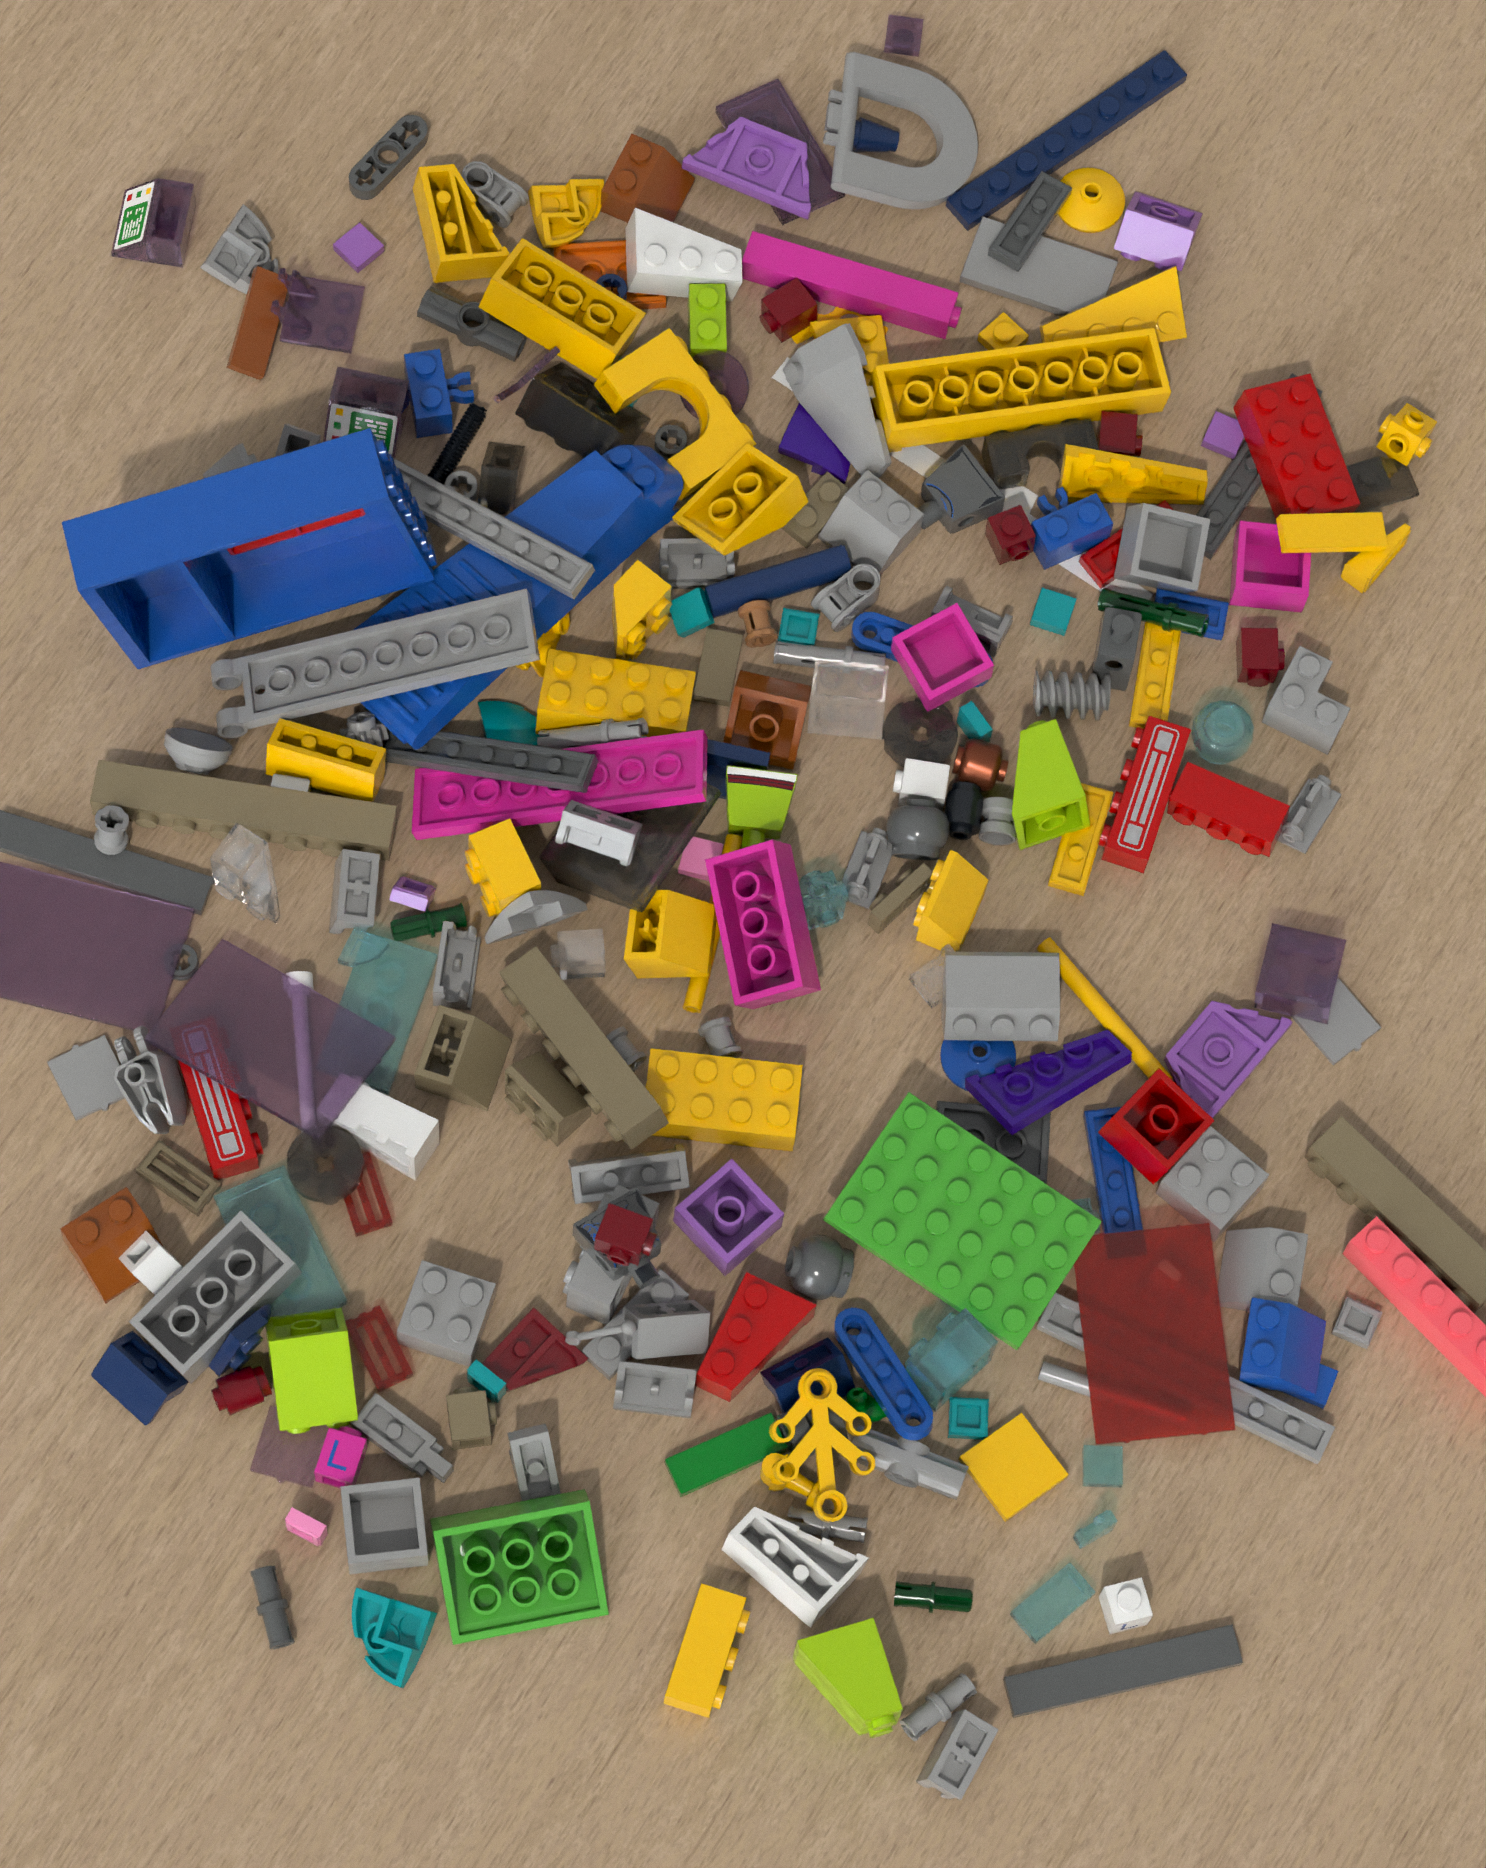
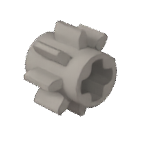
M359 712L349 716L346 723L347 728L340 730L341 736L379 747L383 746V740L389 739L387 728L371 712Z

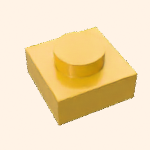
M1003 312L978 334L977 341L987 350L1024 346L1028 342L1029 335Z

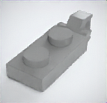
M376 1393L360 1411L358 1420L351 1422L352 1428L361 1432L364 1437L412 1473L415 1472L422 1477L428 1471L444 1483L454 1471L452 1469L453 1465L440 1456L444 1448L437 1443V1438Z

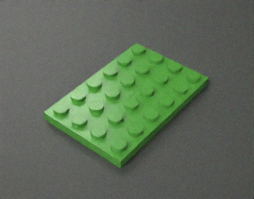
M908 1092L823 1219V1221L1015 1350L1019 1349L1102 1222L910 1092Z

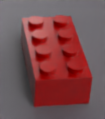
M1311 374L1244 390L1233 409L1256 465L1257 472L1260 475L1275 519L1280 514L1354 513L1361 503Z

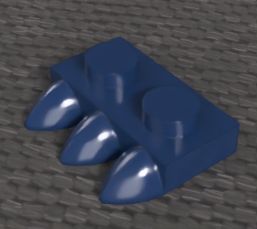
M270 1304L261 1307L230 1332L209 1364V1367L218 1377L230 1368L234 1372L239 1370L252 1357L250 1352L262 1342L263 1338L260 1334L271 1317Z

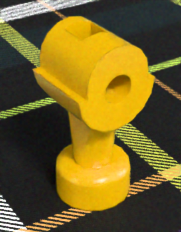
M779 1453L767 1455L761 1465L760 1477L769 1486V1490L776 1492L788 1488L808 1497L806 1505L813 1509L814 1499L819 1495L818 1480L814 1483L799 1473L797 1478L791 1482H780L774 1477L773 1467L777 1461L787 1458L788 1454L785 1456ZM783 1463L780 1467V1473L783 1477L789 1478L792 1474V1468L787 1463Z

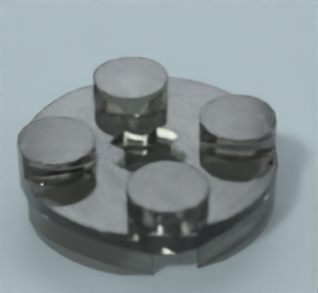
M919 697L915 698V701L897 704L889 712L884 724L885 752L902 767L905 765L906 758L944 764L953 754L958 738V731L952 719L953 715L943 704L927 712ZM921 727L927 729L926 736L929 739L922 740L921 742L916 741L910 731L912 729L918 731Z
M328 1125L327 1128L320 1127L315 1129L313 1127L298 1135L289 1147L287 1171L290 1181L295 1190L310 1201L326 1205L336 1204L339 1200L349 1196L362 1180L365 1161L359 1143L345 1129ZM329 1156L334 1157L332 1162L334 1169L332 1171L318 1172L319 1165L316 1160L319 1157L322 1159H327Z

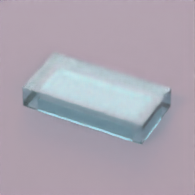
M1068 1563L1012 1610L1010 1616L1036 1645L1093 1597L1096 1592L1075 1567Z

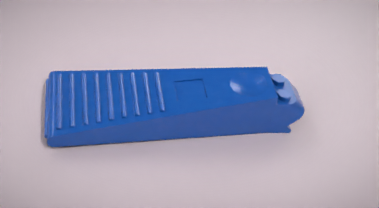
M620 445L610 449L602 456L594 450L505 516L510 521L593 564L595 572L575 599L566 596L469 543L433 570L435 580L408 588L353 630L527 589L531 596L536 637L538 640L543 633L549 631L649 537L673 520L672 517L679 511L675 504L683 489L682 476L649 446ZM507 668L361 702V704L374 714L403 744L408 743L413 749L418 750Z

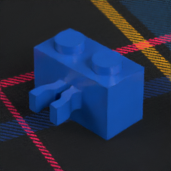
M440 349L404 354V373L416 438L453 433L450 402L461 404L474 403L473 390L463 392L458 389L461 385L471 384L470 372H462L456 374L453 378L446 379Z
M1058 488L1055 493V497L1059 501L1058 510L1055 505L1048 503L1045 495L1038 497L1037 505L1046 516L1032 521L1031 527L1036 535L1033 551L1044 570L1086 552L1110 537L1113 521L1097 493L1068 505V496L1064 488Z

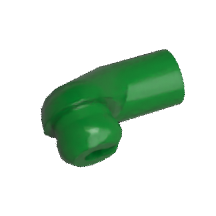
M856 1387L848 1392L847 1403L857 1412L867 1414L872 1422H877L887 1417L876 1399L864 1392L863 1388Z

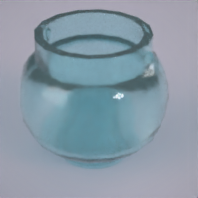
M1220 700L1211 702L1200 709L1193 720L1191 736L1196 751L1203 759L1210 763L1221 765L1235 761L1247 752L1253 742L1254 726L1250 715L1243 707L1234 702Z

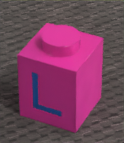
M340 1426L339 1430L328 1429L314 1471L315 1481L340 1488V1486L356 1485L367 1451V1439L361 1437V1432L345 1426Z

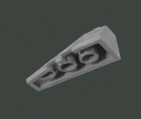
M843 324L799 347L783 368V372L796 399L862 476L869 470L876 477L880 478L892 462L882 422L874 417L871 399L875 398L873 386L866 385L862 368L867 365L865 352L851 324Z

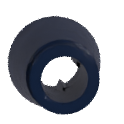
M862 117L856 120L853 152H896L899 143V131L892 130Z

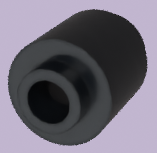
M956 782L947 793L945 814L949 822L950 837L958 840H968L971 836L979 833L984 800L980 786L970 782Z

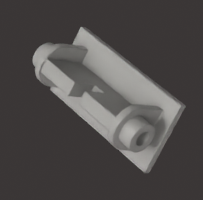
M1318 775L1317 779L1307 780L1289 809L1288 820L1282 826V832L1278 838L1279 842L1306 854L1341 797L1340 793L1329 787L1331 784L1329 778L1324 775Z
M873 828L872 833L861 831L836 894L837 898L869 909L876 898L892 857V844L886 839V831L879 828Z

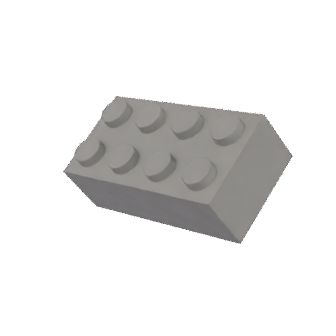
M240 1211L129 1322L192 1383L209 1367V1364L230 1332L264 1305H271L302 1274V1271L247 1215Z

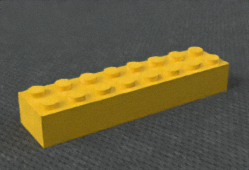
M1154 328L877 365L874 368L868 385L873 386L875 398L872 399L876 419L882 422L888 450L1099 421L1102 411L1137 415L1162 412L1171 394Z

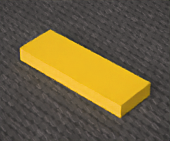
M1382 512L1280 514L1276 518L1282 553L1384 551L1388 547Z
M1145 622L1129 727L1137 728V726L1145 728L1148 716L1168 721L1181 631L1173 630L1168 632L1164 631L1162 626Z
M1081 783L1086 796L1090 826L1062 835L1048 886L1084 896L1114 792Z

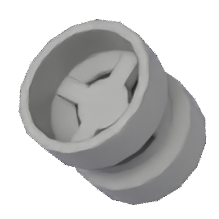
M989 797L983 800L982 816L984 817V822L981 823L979 839L992 845H1009L1016 841L1012 818V799Z

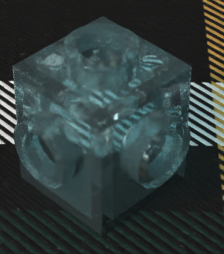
M818 870L804 875L800 879L801 881H799L808 929L828 927L843 919L845 905L849 901L844 882L842 880L837 881L832 870L824 873Z

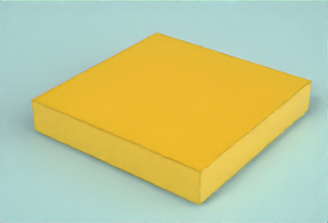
M1022 1413L962 1454L958 1459L961 1464L969 1466L967 1472L1005 1522L1061 1483L1069 1475Z

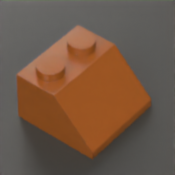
M631 133L601 190L602 207L600 211L628 223L634 209L637 208L674 223L695 183V178L687 170L682 169V165L664 147Z
M740 670L733 692L723 742L770 753V765L793 770L813 686Z
M127 1187L60 1228L65 1244L105 1304L140 1282L119 1260V1257L145 1231L162 1245L147 1216Z

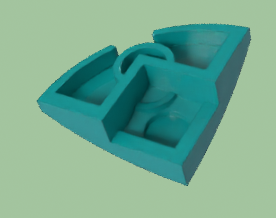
M502 701L478 702L485 738L538 746V737H544L535 734L537 717L524 710V707Z
M356 1588L352 1604V1625L354 1636L362 1638L365 1648L370 1655L365 1656L364 1659L384 1680L404 1688L423 1653L437 1613Z

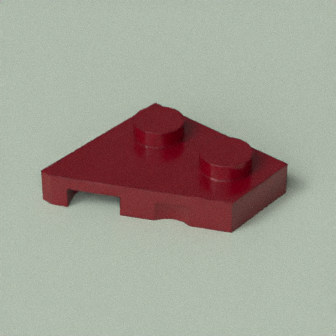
M533 1307L482 1364L506 1383V1391L510 1392L581 1366L588 1360V1357L576 1346L567 1344L565 1342L566 1337Z

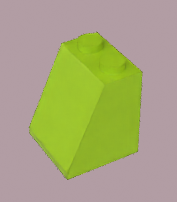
M1056 719L1048 722L1044 720L1037 721L1029 725L1027 729L1020 731L1012 806V818L1020 850L1090 826L1086 796Z
M342 1307L270 1317L265 1329L280 1431L287 1430L289 1433L299 1434L309 1431L313 1426L326 1425L329 1428H339L340 1426L349 1425L350 1421L358 1420L348 1330Z
M874 1618L797 1640L793 1653L795 1665L858 1735L869 1733L870 1738H875L893 1731L892 1726L897 1724L903 1708Z

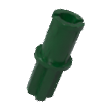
M459 903L455 906L429 911L427 908L424 913L392 920L390 928L393 939L396 942H401L426 935L434 938L435 933L442 932L443 921L454 922L456 928L467 927V920L463 905Z
M896 1581L894 1606L929 1609V1613H933V1609L970 1612L972 1609L973 1593L968 1589L935 1586L936 1582H931V1585Z

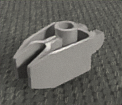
M142 1025L133 1031L134 1039L141 1053L137 1056L131 1042L126 1037L121 1036L115 1040L114 1046L121 1065L116 1068L113 1079L136 1117L153 1133L167 1134L169 1130L166 1119L170 1125L182 1126L185 1124L186 1098L175 1056L167 1052H159L150 1031Z

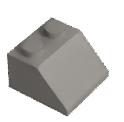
M867 470L845 493L818 535V539L830 548L845 545L850 564L853 566L858 564L872 565L881 576L921 532L924 513Z
M1273 1227L1227 1231L1215 1306L1249 1312L1253 1297L1290 1303L1298 1307L1308 1234Z

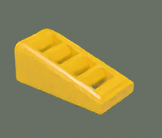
M1405 523L1386 535L1388 547L1384 551H1362L1348 560L1344 565L1341 578L1359 592H1366L1406 545L1411 527Z

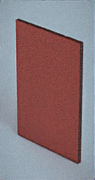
M1209 1223L1093 1235L1074 1263L1095 1445L1235 1431Z

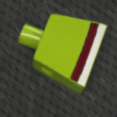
M727 765L725 777L728 833L743 835L741 849L765 842V838L780 839L796 788L798 774Z

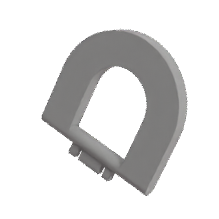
M857 52L847 53L845 56L842 91L830 90L828 93V101L830 102L827 105L824 128L828 132L824 134L823 143L835 146L831 188L838 192L903 209H925L945 202L947 198L958 192L970 177L977 159V133L968 109L954 91L942 81L926 72ZM859 97L912 111L924 119L932 129L936 139L937 152L934 161L923 167H906L853 152Z

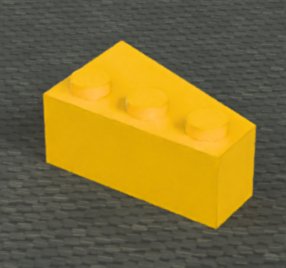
M454 164L419 167L413 185V193L434 283L493 277L510 253L505 246H501L494 235V227L489 219L483 217L476 206V199Z

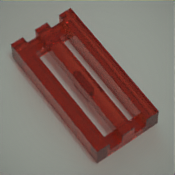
M369 1151L362 1153V1156L357 1158L354 1156L349 1157L347 1161L341 1163L340 1161L333 1162L332 1167L355 1236L392 1226V1219ZM363 1165L365 1166L382 1217L378 1221L375 1220L358 1167ZM347 1170L351 1171L368 1224L362 1226L343 1173Z
M380 1305L372 1308V1311L368 1313L363 1312L353 1320L350 1318L345 1321L348 1333L378 1393L413 1377V1372ZM375 1319L402 1371L398 1374L395 1373L371 1324V1321ZM362 1325L388 1376L383 1381L356 1329Z

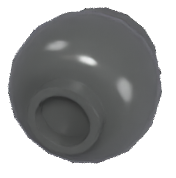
M909 798L905 799L904 806L896 807L891 811L886 825L887 837L892 844L891 855L911 860L931 861L940 858V848H943L948 840L949 822L946 814L942 810L935 808V801Z
M826 1235L808 1236L799 1243L798 1247L792 1246L790 1248L785 1263V1275L791 1277V1285L794 1290L804 1298L810 1300H824L830 1297L843 1298L852 1278L854 1253L851 1249L843 1248L832 1237Z

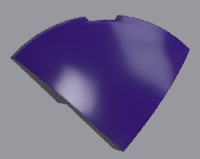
M799 403L781 440L778 453L812 465L811 472L823 476L828 471L841 483L845 484L850 462Z

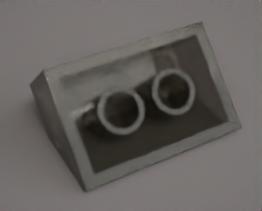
M562 362L532 378L515 412L517 416L524 419V423L529 428L539 432L543 431L554 438L556 445L562 449L574 451L583 458L594 450L602 456L616 446L633 445L651 420L630 405L615 414L592 381Z

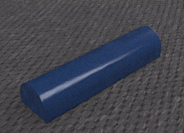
M839 545L708 585L704 593L714 619L737 612L740 606L751 601L765 600L769 602L837 581L851 570V564L845 545Z

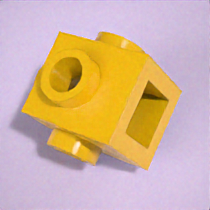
M1406 403L1395 416L1390 413L1378 430L1383 436L1376 447L1385 452L1391 460L1400 462L1407 467L1416 456L1421 459L1428 451L1433 442L1429 436L1435 428L1437 421L1409 403Z

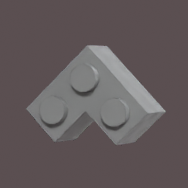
M1299 646L1267 707L1262 723L1328 755L1351 709L1319 693L1333 662Z

